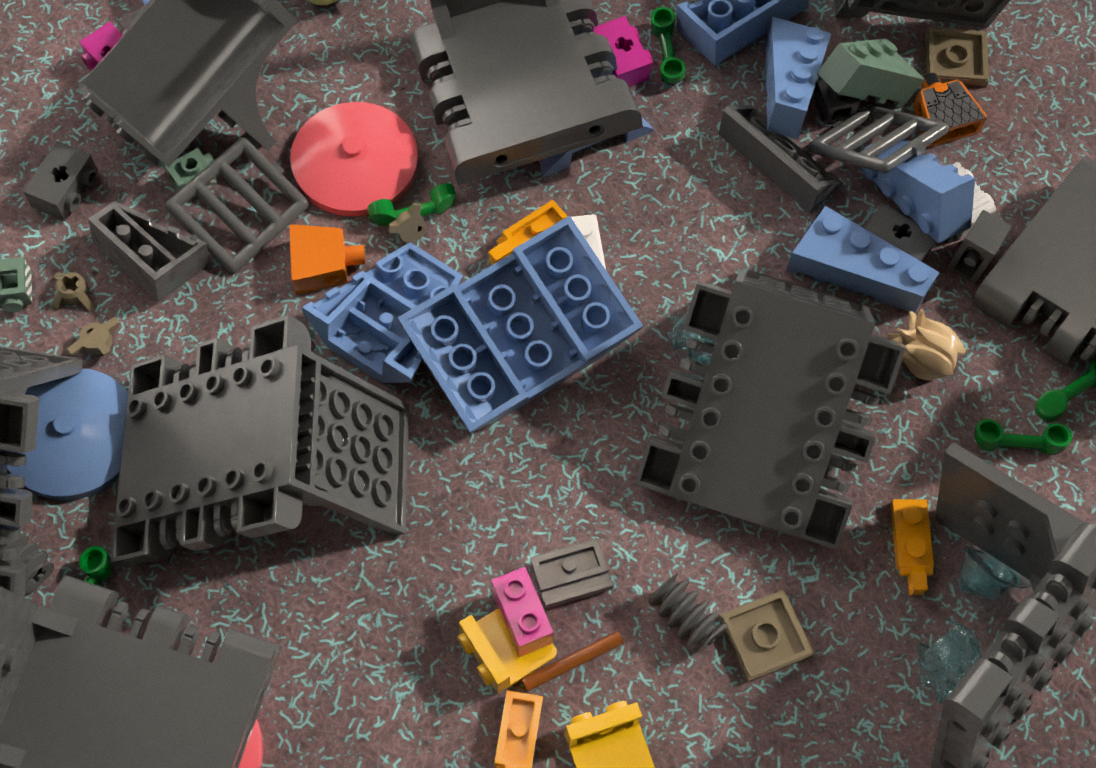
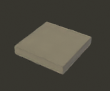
M927 26L925 30L926 75L936 73L941 83L959 80L964 85L987 87L989 83L987 31Z
M784 589L718 616L721 624H728L724 632L747 683L812 658L815 655Z

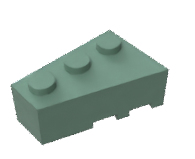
M887 39L839 43L817 72L840 95L863 100L868 95L876 97L877 103L884 104L889 99L894 102L896 107L900 108L908 102L925 81L897 53V47Z

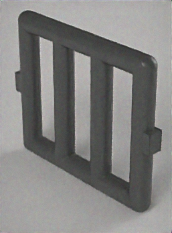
M869 105L845 121H838L833 124L831 130L809 143L808 150L816 155L887 173L910 157L919 156L925 152L928 145L948 132L949 126L945 122ZM871 118L877 119V121L838 146L830 145ZM892 125H902L860 153L853 151ZM917 130L926 131L885 159L877 158V156Z
M240 138L166 202L165 208L192 235L190 237L191 240L196 241L200 239L206 242L208 252L229 273H236L309 207V202L283 176L285 171L276 162L272 165L246 138ZM241 154H244L293 203L281 215L230 166ZM218 174L270 224L258 236H255L206 187ZM195 194L246 244L233 258L182 208Z

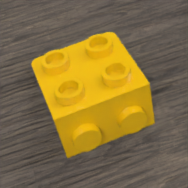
M499 609L478 621H475L473 616L470 615L459 622L460 635L457 636L461 647L467 655L471 653L474 655L479 663L476 669L486 686L492 684L498 694L556 658L557 649L554 644L519 657Z
M626 701L613 703L605 708L606 713L592 717L591 712L580 714L570 719L571 724L566 726L564 735L576 768H655L640 727L642 714L637 702L627 705Z

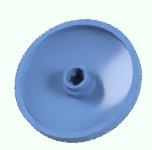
M82 369L81 373L28 387L25 394L40 398L36 449L22 453L26 455V465H7L9 472L24 477V488L30 492L54 500H75L92 496L116 482L120 477L128 391L112 377L90 369Z

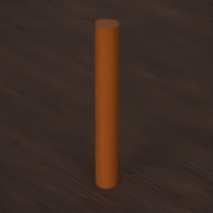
M615 631L521 679V682L526 692L624 644L620 633Z

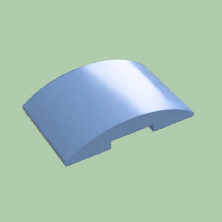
M570 216L513 249L512 254L460 285L453 284L397 318L469 433L503 418L568 380L643 328L642 323Z

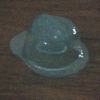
M968 546L964 548L966 558L959 570L961 580L958 584L962 592L994 600L1011 587H1031L1030 580L984 550Z

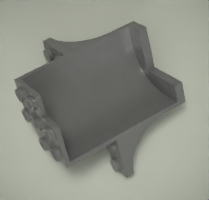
M150 0L140 9L132 13H126L119 21L125 28L122 32L123 36L78 86L84 94L81 100L100 117L106 113L109 116L106 120L130 144L135 140L139 143L136 147L155 165L161 161L169 168L219 110L221 111L218 116L231 128L236 124L245 131L242 137L246 138L256 149L261 145L269 151L277 141L266 130L258 112L256 103L257 79L267 56L298 20L277 0Z

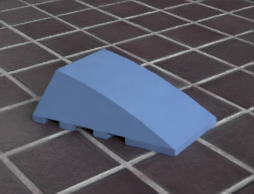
M409 242L377 261L374 268L354 275L351 282L339 289L334 287L326 292L325 297L316 303L311 301L304 305L302 312L329 349L379 382H411L422 357L397 318L453 284L460 285L463 275Z

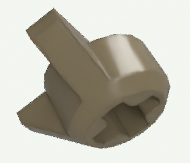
M413 203L408 211L401 213L395 221L389 224L388 232L398 233L404 245L409 242L415 245V242L421 239L426 232V223L420 215L421 204Z
M57 272L52 277L57 281L55 285L57 293L52 303L55 309L59 310L65 304L76 305L80 303L89 312L96 307L87 296L89 289L82 275L74 272L65 274Z
M114 316L104 324L91 323L86 325L79 334V340L69 346L67 350L71 355L88 353L91 355L102 354L106 357L111 353L112 335L120 325V321Z

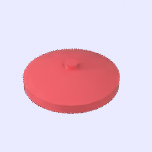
M347 102L318 112L300 128L293 141L290 162L293 177L299 190L315 206L337 215L364 216L369 215L367 207L372 202L388 199L394 204L405 195L416 177L418 149L411 129L394 112L371 103Z

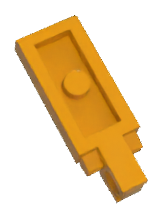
M554 200L549 201L502 232V236L497 240V246L488 251L489 263L491 265L512 254L513 249L568 216Z
M892 499L890 509L896 570H899L900 576H907L909 595H924L923 593L928 590L927 576L933 575L934 567L927 499Z
M507 690L494 762L496 768H532L543 696Z

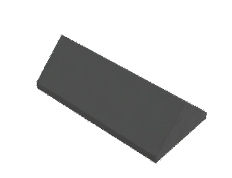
M727 105L724 109L718 134L809 213L842 186L843 182L790 137L767 131V117L754 106Z

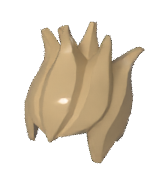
M920 309L917 316L913 311H909V330L898 328V333L887 334V338L906 347L902 360L910 372L926 381H933L934 379L953 375L957 355H964L966 353V349L956 333L950 327L926 318L923 309Z

